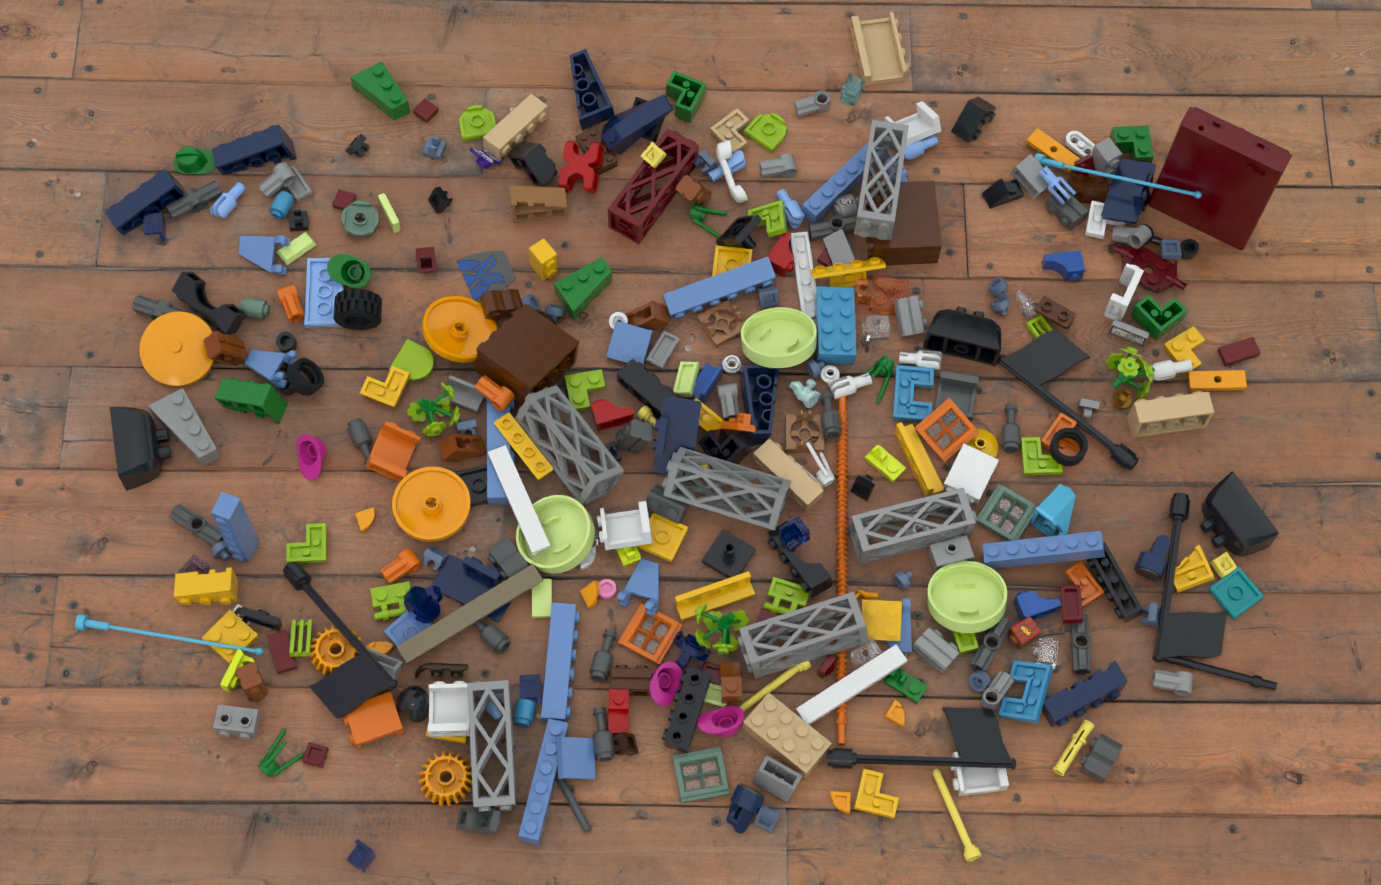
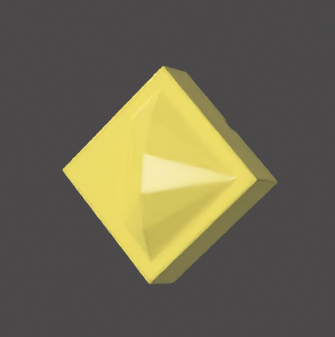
M651 142L641 154V157L652 167L656 168L667 154L655 143Z
M1227 551L1210 562L1220 578L1225 577L1237 568Z

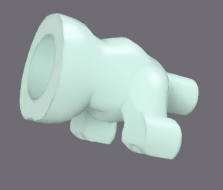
M808 379L806 386H803L799 381L791 382L789 388L793 390L796 398L802 401L807 408H812L818 402L821 394L818 391H812V388L816 385L814 380Z

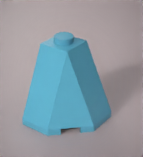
M1059 484L1036 508L1030 524L1047 537L1067 535L1076 497L1072 489Z

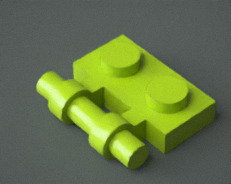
M773 577L767 597L774 599V602H765L763 609L769 610L770 613L782 615L795 611L797 606L804 608L806 607L809 593H805L799 584ZM780 601L791 604L790 609L779 606Z
M409 581L370 589L373 608L382 609L381 612L374 613L375 621L382 619L387 621L390 620L389 618L401 616L412 607H406L405 605L406 603L413 602ZM399 605L397 609L388 610L390 606Z

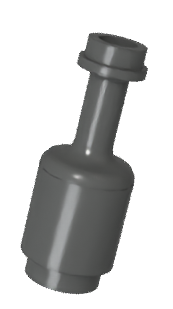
M824 392L820 395V402L824 404L825 412L820 416L822 431L826 439L835 440L841 436L842 432L840 417L837 411L832 410V394Z
M1009 403L1004 408V412L1007 413V424L1001 428V446L1006 453H1016L1021 446L1020 426L1015 424V413L1018 412L1016 404Z
M357 418L347 424V430L354 447L362 449L366 459L364 464L366 465L371 453L368 445L371 444L372 438L366 423L361 418Z
M481 620L473 624L481 631V640L495 652L501 654L510 646L511 641L509 637L494 624L486 626Z
M605 630L603 633L605 640L602 650L596 651L589 673L590 678L595 681L605 682L606 678L609 677L614 659L609 651L612 641L616 640L617 634L614 630Z
M605 707L593 709V716L596 717L598 731L592 736L594 754L597 757V761L600 762L612 760L615 754L613 734L611 731H607L605 727L604 715L607 714Z

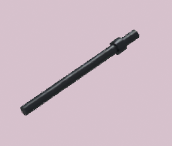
M1181 657L1164 658L1165 662L1249 683L1256 688L1264 687L1272 690L1277 688V682L1262 679V676H1250Z

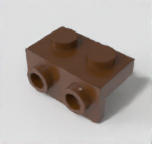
M1081 174L1069 176V185L1076 192L1073 196L1080 203L1091 204V201L1105 203L1107 194L1106 178L1100 176L1086 177Z
M1044 295L1034 310L1064 329L1071 327L1076 316L1074 312Z

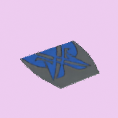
M504 251L481 252L456 260L475 301L480 300L483 292L500 291L516 279Z

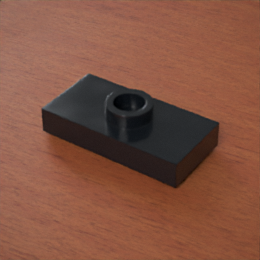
M242 606L240 614L243 620L280 631L282 627L280 618L269 615L265 610L259 609L256 611Z

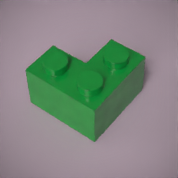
M673 71L666 84V96L677 100L675 104V117L691 123L706 96V83L677 71Z
M1149 125L1112 128L1110 139L1121 153H1129L1130 160L1152 163L1154 154Z
M1147 295L1134 306L1131 316L1157 341L1182 322L1188 310L1176 298H1173L1161 308L1150 295Z

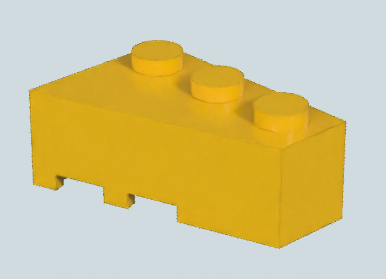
M232 567L226 568V572L216 573V570L213 569L209 570V574H199L198 571L175 574L174 598L181 605H191V603L197 602L202 605H210L211 602L229 605L231 602H237L238 578Z

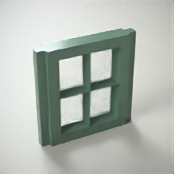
M998 484L977 516V523L1006 541L1019 540L1031 521L1037 506L1005 486Z
M721 747L673 755L681 803L730 795Z

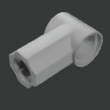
M821 90L816 92L814 96L794 101L796 114L798 117L815 112H827L830 108L829 93Z
M790 153L782 154L778 159L759 161L762 178L776 175L792 177L797 173L794 156Z
M286 162L276 165L273 169L274 173L259 184L260 190L266 197L270 198L282 187H288L296 181V175Z
M1140 225L1137 228L1116 226L1113 229L1112 239L1117 243L1130 244V246L1137 249L1151 238L1152 233L1145 225Z
M737 384L717 385L718 400L721 402L723 420L729 421V418L737 419V414L739 413Z
M1155 669L1151 684L1153 688L1173 691L1174 694L1179 696H1190L1193 674L1184 671L1172 673Z
M999 671L990 686L983 693L980 700L982 708L991 709L992 711L997 708L999 702L1014 682L1011 675ZM986 697H992L995 702H989Z

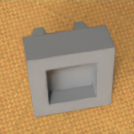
M1083 398L1079 399L1078 407L1084 408L1082 413L1084 418H1091L1092 410L1097 411L1100 405L1098 401Z

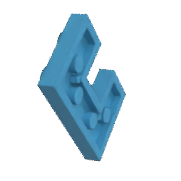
M896 365L893 420L921 422L932 413V403L913 401L914 387L933 388L934 368Z
M1014 660L1010 675L1014 682L1025 683L1026 687L1022 699L1003 697L998 714L1000 718L1038 723L1053 667L1046 664Z

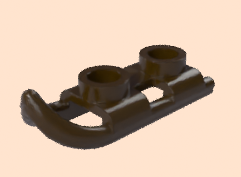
M426 663L417 668L415 678H418L420 673L427 669H430L431 676H443V672L451 673V677H463V672L468 669V664Z

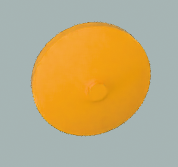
M447 296L436 300L428 307L422 320V333L429 347L441 357L460 363L474 362L477 357L476 349L479 344L485 343L491 333L497 331L496 322L491 319H485L482 305L475 300L462 296Z
M170 312L161 315L149 324L142 335L139 347L142 365L152 378L166 386L186 387L195 384L209 373L215 360L207 357V349L204 345V339L212 333V330L201 318L191 313Z
M424 467L411 472L398 484L392 499V510L398 526L408 536L424 542L441 541L456 534L466 523L471 509L470 494L464 481L454 472L441 467Z

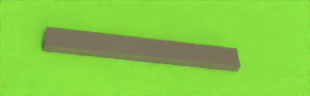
M531 564L398 645L397 649L406 664H409L542 583L543 579L534 564Z

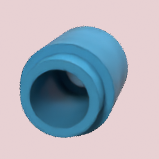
M285 191L277 194L269 209L271 216L279 220L285 219L293 205L294 197Z
M522 696L521 699L516 700L513 714L515 726L522 728L530 727L536 703L533 702L532 698Z

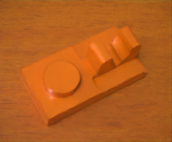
M738 413L737 419L729 418V421H722L721 429L755 432L756 430L755 425H750L751 414Z

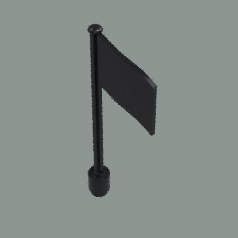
M1056 329L1039 336L1024 348L1010 355L999 356L997 364L1000 363L1061 413L1076 421L1080 428L1110 451L1112 454L1110 458L1123 469L1127 468L1131 471L1138 463L1139 458L1136 457V453L1123 443L1120 445L1114 444L1041 386L1059 377L1077 363L1091 358Z
M1185 493L1173 494L1170 501L1168 516L1173 521L1171 544L1169 547L1155 653L1152 657L1158 663L1163 662L1164 658H1212L1220 656L1222 653L1227 611L1219 613L1188 611L1169 614L1182 522L1188 519L1190 508L1189 496Z
M288 563L283 569L284 577L295 590H304L360 654L341 664L322 680L309 686L335 718L338 719L350 714L372 696L385 689L392 690L396 688L397 680H394L310 585L311 576L299 563Z
M942 707L950 723L953 741L961 758L861 755L853 753L852 748H833V750H828V766L838 769H852L853 765L859 763L1011 768L1014 770L1016 768V760L1014 758L1011 759L1008 754L994 712L991 709Z

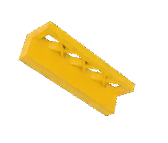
M902 422L896 424L894 434L925 497L944 492V487L913 424L905 427Z
M749 571L676 596L675 607L681 622L695 618V610L698 606L702 607L704 602L707 604L705 612L708 613L711 610L715 611L755 597Z

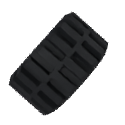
M348 289L337 293L334 301L333 319L339 326L352 330H368L380 324L382 298L378 294L365 289Z

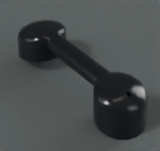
M1141 224L1147 226L1152 233L1151 238L1143 245L1153 243L1160 246L1161 240L1164 239L1155 237L1153 229L1149 225ZM1187 239L1180 244L1182 259L1189 260L1196 256L1199 245L1195 240Z
M282 332L278 335L276 343L282 352L287 353L296 349L297 341L290 332ZM285 363V376L283 380H287L288 382L287 369L290 365ZM289 382L285 388H279L285 395H291L296 392Z

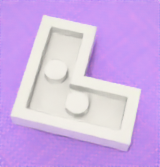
M1091 201L1085 236L1103 239L1106 224L1124 227L1125 223L1103 219L1101 213L1105 203Z

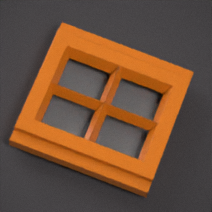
M950 398L914 427L944 462L960 450L963 444H967L979 433L976 427Z
M641 603L618 644L660 666L683 625L658 611L655 616L647 615L646 612L648 610Z

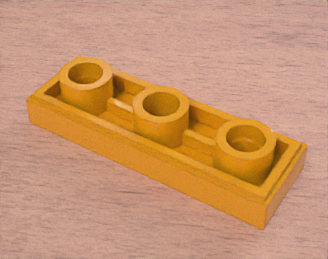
M1038 128L1026 140L1029 146L1039 153L1045 154L1046 158L1064 162L1065 165L1075 166L1074 162L1080 159ZM1063 169L1067 173H1070L1072 171L1071 169Z
M1245 370L1188 371L1187 373L1189 391L1246 390L1247 388Z

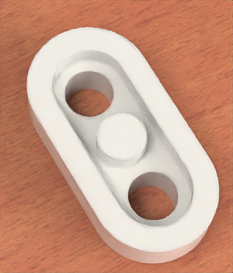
M1071 131L1065 139L1066 146L1080 158L1088 155L1085 152L1090 153V155L1092 154L1095 144L1082 133Z

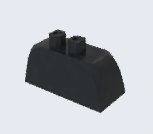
M957 307L956 310H939L936 313L926 333L923 349L940 351L943 354L996 366L1001 352V328L999 324L992 319L985 318L984 313L980 311H974L973 315L966 313L967 309L963 307Z
M110 407L118 476L124 488L128 491L147 484L160 475L163 465L162 460L172 457L169 445L160 447L161 442L170 440L167 429L157 430L148 411L131 407Z
M1231 472L1221 480L1202 503V512L1205 520L1201 523L1200 528L1205 534L1213 530L1216 536L1211 539V543L1216 549L1224 546L1227 550L1238 556H1246L1270 547L1279 534L1278 530L1234 472Z

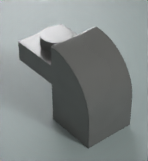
M472 807L460 809L456 829L472 834L494 836V833L500 826L501 812L497 810L479 812L478 809Z

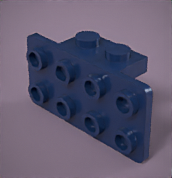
M1121 159L1115 175L1153 183L1156 166L1153 163ZM1113 179L1101 217L1106 220L1136 224L1144 201L1147 200L1150 186Z
M664 397L660 420L656 419L655 431H658V437L653 439L652 450H656L654 472L668 474V471H666L668 462L671 460L673 453H677L680 447L695 451L701 412L700 401Z
M450 555L433 581L432 588L466 605L503 581L497 568L485 566L476 557L470 558L465 556L464 560ZM511 602L486 617L496 622L501 621Z

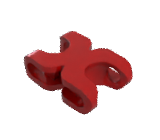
M572 140L566 141L563 158L568 162V165L560 170L559 188H565V192H570L574 182L583 178L584 189L589 194L597 192L600 177L594 169L599 168L603 162L604 147L601 142H592L588 152L584 155H579L578 145Z

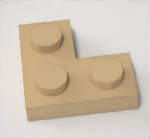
M737 108L712 126L710 132L720 142L729 140L733 154L747 146V141L738 131L749 124V119Z

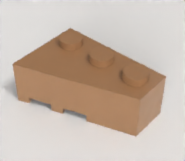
M509 185L513 223L568 216L565 188Z

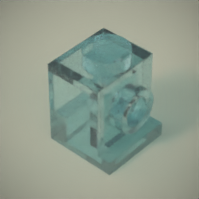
M849 73L847 83L844 82L840 92H842L840 100L845 104L854 106L864 91L865 81Z

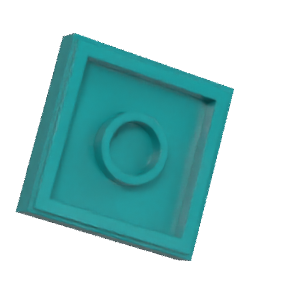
M1239 566L1208 589L1233 620L1264 598V595Z

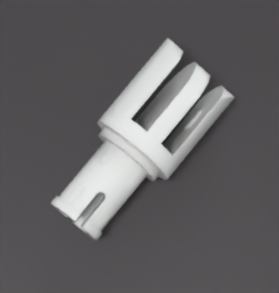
M919 350L917 353L900 352L899 364H913L917 367L940 370L942 352Z
M1190 359L1175 363L1171 360H1166L1152 365L1155 369L1153 380L1156 381L1172 379L1177 373L1193 370Z
M869 373L854 378L849 375L829 382L828 387L836 400L842 396L856 393L860 387L871 385L872 379Z

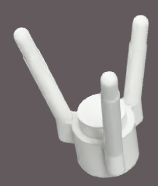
M807 442L806 445L821 469L816 473L817 478L811 473L809 475L814 481H818L825 488L835 481L834 474L823 452L819 453L822 464L810 443Z

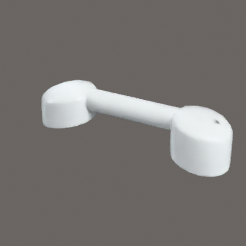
M730 141L718 143L716 155L732 198L737 203L748 201L743 188L740 185H735L727 163V159L732 158Z

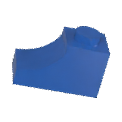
M1081 250L1044 254L1042 260L1043 270L1056 271L1062 275L1064 280L1077 281L1082 279L1085 267Z
M1034 590L1019 592L1013 602L1021 621L1029 616L1035 620L1056 613L1062 606L1059 598L1045 599L1038 596Z

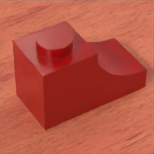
M789 232L783 233L767 256L774 272L782 277H785L787 272L791 273L795 266L794 255L789 250L792 235Z
M599 399L591 404V413L597 432L627 424L634 419L632 407L620 408L610 403L609 399Z
M609 689L608 731H611L613 735L622 732L628 733L629 689Z

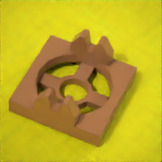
M726 300L697 315V320L715 347L741 335V329L745 323L742 312L738 311V306L733 305L730 300ZM718 311H727L732 316L728 318L721 317ZM711 315L716 319L713 326H710L709 322ZM720 320H724L728 325L726 328H719L717 323ZM736 321V328L731 332L729 329L730 323ZM715 331L724 332L726 335H718Z
M800 410L796 414H786V452H810L806 445L807 442L810 443L815 452H824L821 415H814V412L808 410L807 413ZM802 421V427L798 431H791L795 423ZM808 421L814 423L819 431H812L808 428ZM802 430H807L810 436L804 439L800 437L799 433ZM791 437H798L800 442H794ZM812 437L818 438L815 443L809 441Z

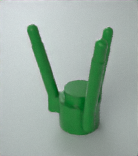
M693 204L689 217L693 218V223L719 238L721 235L702 223L701 220L706 219L707 213L727 216V212Z
M882 356L879 361H876L864 373L870 374L874 371L871 375L872 378L877 374L881 376L886 374L876 401L877 404L880 403L888 381L894 373L892 370L894 362L887 356Z
M286 729L281 731L265 757L257 766L268 777L272 774L276 777L282 770L304 757L305 753H301L277 768L279 763L274 759L286 745V742L283 741L276 750L275 748L283 738Z

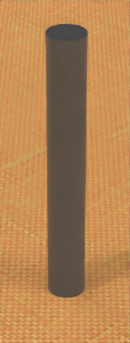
M557 778L556 781L584 833L590 831L592 828L566 780Z

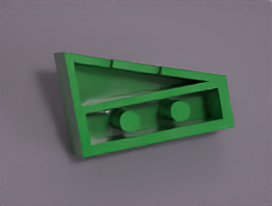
M382 61L350 77L353 89L363 94L368 101L376 104L381 111L393 120L410 113L408 100Z
M603 257L554 283L555 294L573 321L612 282V270Z
M223 378L215 395V399L224 408L244 414L247 411L257 413L258 418L263 419L264 416L272 418L274 423L280 424L288 405L271 384H257L250 380L244 382L236 378Z

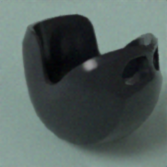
M419 686L407 687L397 698L396 710L398 712L409 711L412 722H422L429 715V696Z

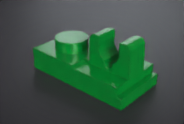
M900 668L890 673L883 682L915 704H918L928 689L926 684Z

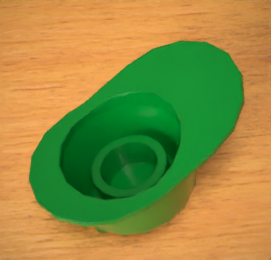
M193 146L182 147L176 153L173 161L175 170L185 175L208 174L216 168L212 151L198 149Z
M337 254L327 264L328 275L332 280L352 288L364 287L371 278L369 265L362 259L347 254Z

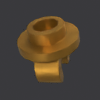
M1125 388L1123 391L1116 392L1113 396L1114 405L1120 409L1128 408L1132 403L1131 392Z

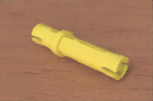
M1083 720L1077 732L1072 734V740L1055 767H1053V771L1056 774L1064 776L1081 747L1086 745V739L1095 727L1090 721Z

